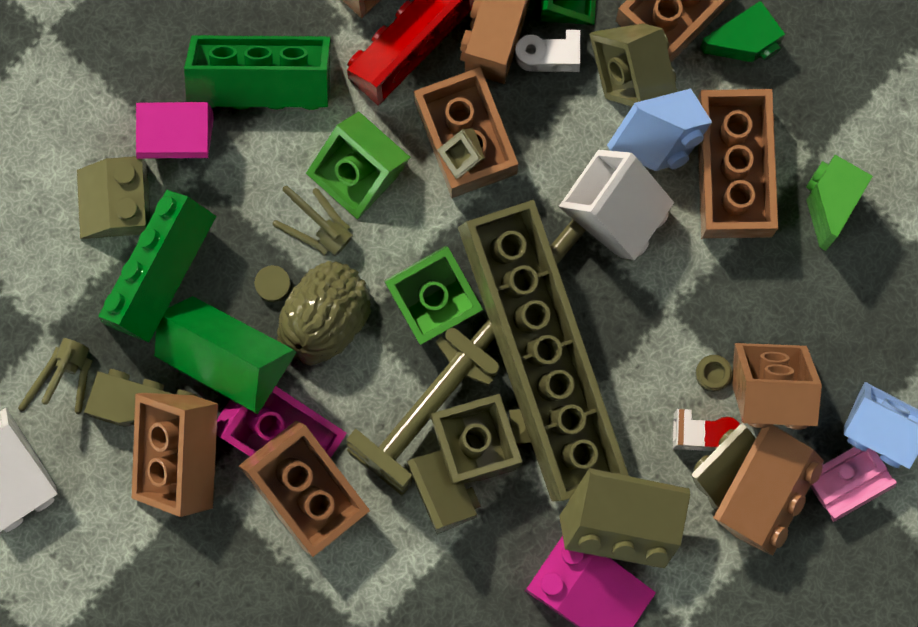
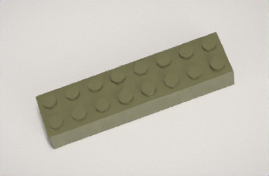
M534 199L466 221L458 227L551 501L570 499L589 468L629 476Z

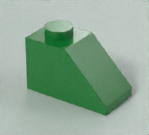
M759 1L703 38L700 49L704 54L754 62L762 57L765 61L781 50L779 44H781L785 33L762 1Z

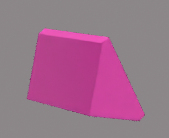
M136 103V158H208L214 113L209 103Z

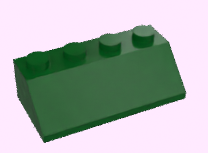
M192 35L184 66L186 102H208L211 108L221 106L233 107L235 109L268 107L278 110L285 107H302L307 110H315L320 107H328L331 37Z
M166 190L163 197L157 203L156 210L146 229L141 233L128 262L123 266L121 275L113 290L104 302V306L98 316L101 322L108 327L149 343L217 216L190 197Z

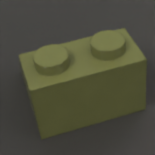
M642 23L594 31L589 34L606 99L632 107L636 102L677 92L675 83L676 73L671 66L668 53L669 42L663 28Z
M136 156L106 158L77 169L80 239L141 235L151 219L148 165L145 160L137 159Z
M500 394L430 414L452 484L482 481L515 471L521 465L522 459Z
M441 450L407 461L409 471L413 475L412 478L437 535L477 518L475 509L481 506L473 487L466 489L464 483L452 484Z

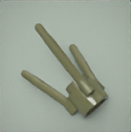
M284 186L283 192L321 227L316 233L320 240L318 241L278 220L273 221V226L316 248L324 256L328 252L337 256L353 237V234L348 231L350 226L340 218L319 189L314 188L313 194L333 221L330 219L325 221L291 188Z
M63 338L60 347H55L51 359L25 395V398L18 407L19 411L22 412L26 409L54 367H57L42 398V403L44 405L49 403L64 372L75 375L77 369H79L75 413L80 414L85 395L87 375L92 364V360L86 358L90 349L79 342Z

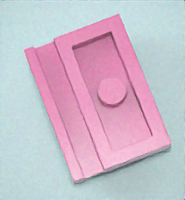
M853 447L823 464L819 479L816 483L811 484L810 487L830 514L832 521L835 522L896 487L897 482L891 477L877 452L870 448L867 451H862Z

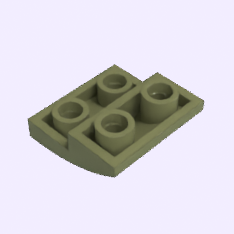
M743 423L735 430L730 429L720 439L719 446L710 456H703L696 463L694 472L691 474L696 487L708 497L715 511L718 510L756 439Z

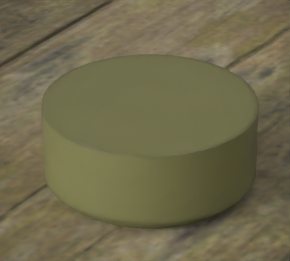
M271 265L262 268L257 273L254 285L258 295L263 300L278 302L288 295L291 281L283 268Z
M709 355L698 363L695 377L703 389L715 392L722 390L728 385L732 377V369L725 358L719 355Z

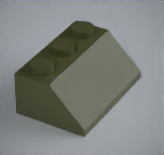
M589 468L559 515L565 550L666 568L681 546L690 500V489Z

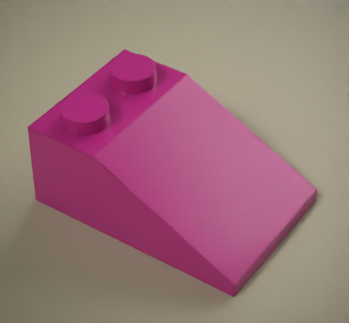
M275 386L258 414L229 400L217 419L216 435L248 456H252L294 421H298L307 426L331 458L347 433Z
M563 535L525 590L576 627H634L656 594L655 591L611 558L565 550Z

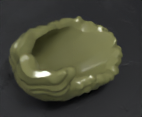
M327 261L317 265L314 269H310L301 279L300 283L293 288L280 312L277 341L294 349L297 352L294 357L298 358L305 365H316L342 353L348 344L353 341L355 335L362 330L371 314L369 290L366 288V282L360 279L359 272L351 269L348 264Z

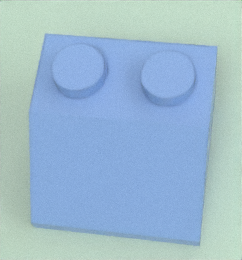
M690 88L634 103L607 146L610 151L634 154L643 166L654 171L669 167L677 169L688 162L689 154L695 146L703 141V135L712 124V121Z
M864 382L844 425V435L848 437L847 442L862 451H867L870 448L881 454L880 459L895 468H899L902 465L910 469L918 456V409Z

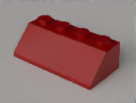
M474 0L406 1L396 12L395 16L397 18L389 27L383 25L379 28L371 39L373 43L364 52L362 50L357 51L348 61V79L379 106L470 13Z

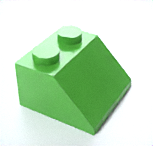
M358 111L336 125L306 174L358 220L396 180L411 157Z
M834 155L829 164L822 161L806 186L811 191L806 201L819 247L825 251L840 234L873 177L837 155Z
M448 246L442 247L383 280L420 345L483 310Z

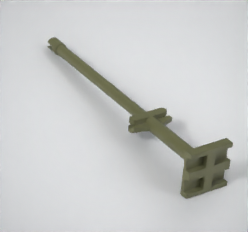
M573 219L550 245L556 265L586 231ZM489 319L471 340L455 328H450L446 331L445 339L440 336L436 344L449 364L379 447L356 428L346 439L348 442L346 444V447H348L347 451L401 496L411 486L413 475L395 460L431 419L430 414L437 412L465 377L489 386L494 380L493 377L497 375L498 363L484 352L495 340Z

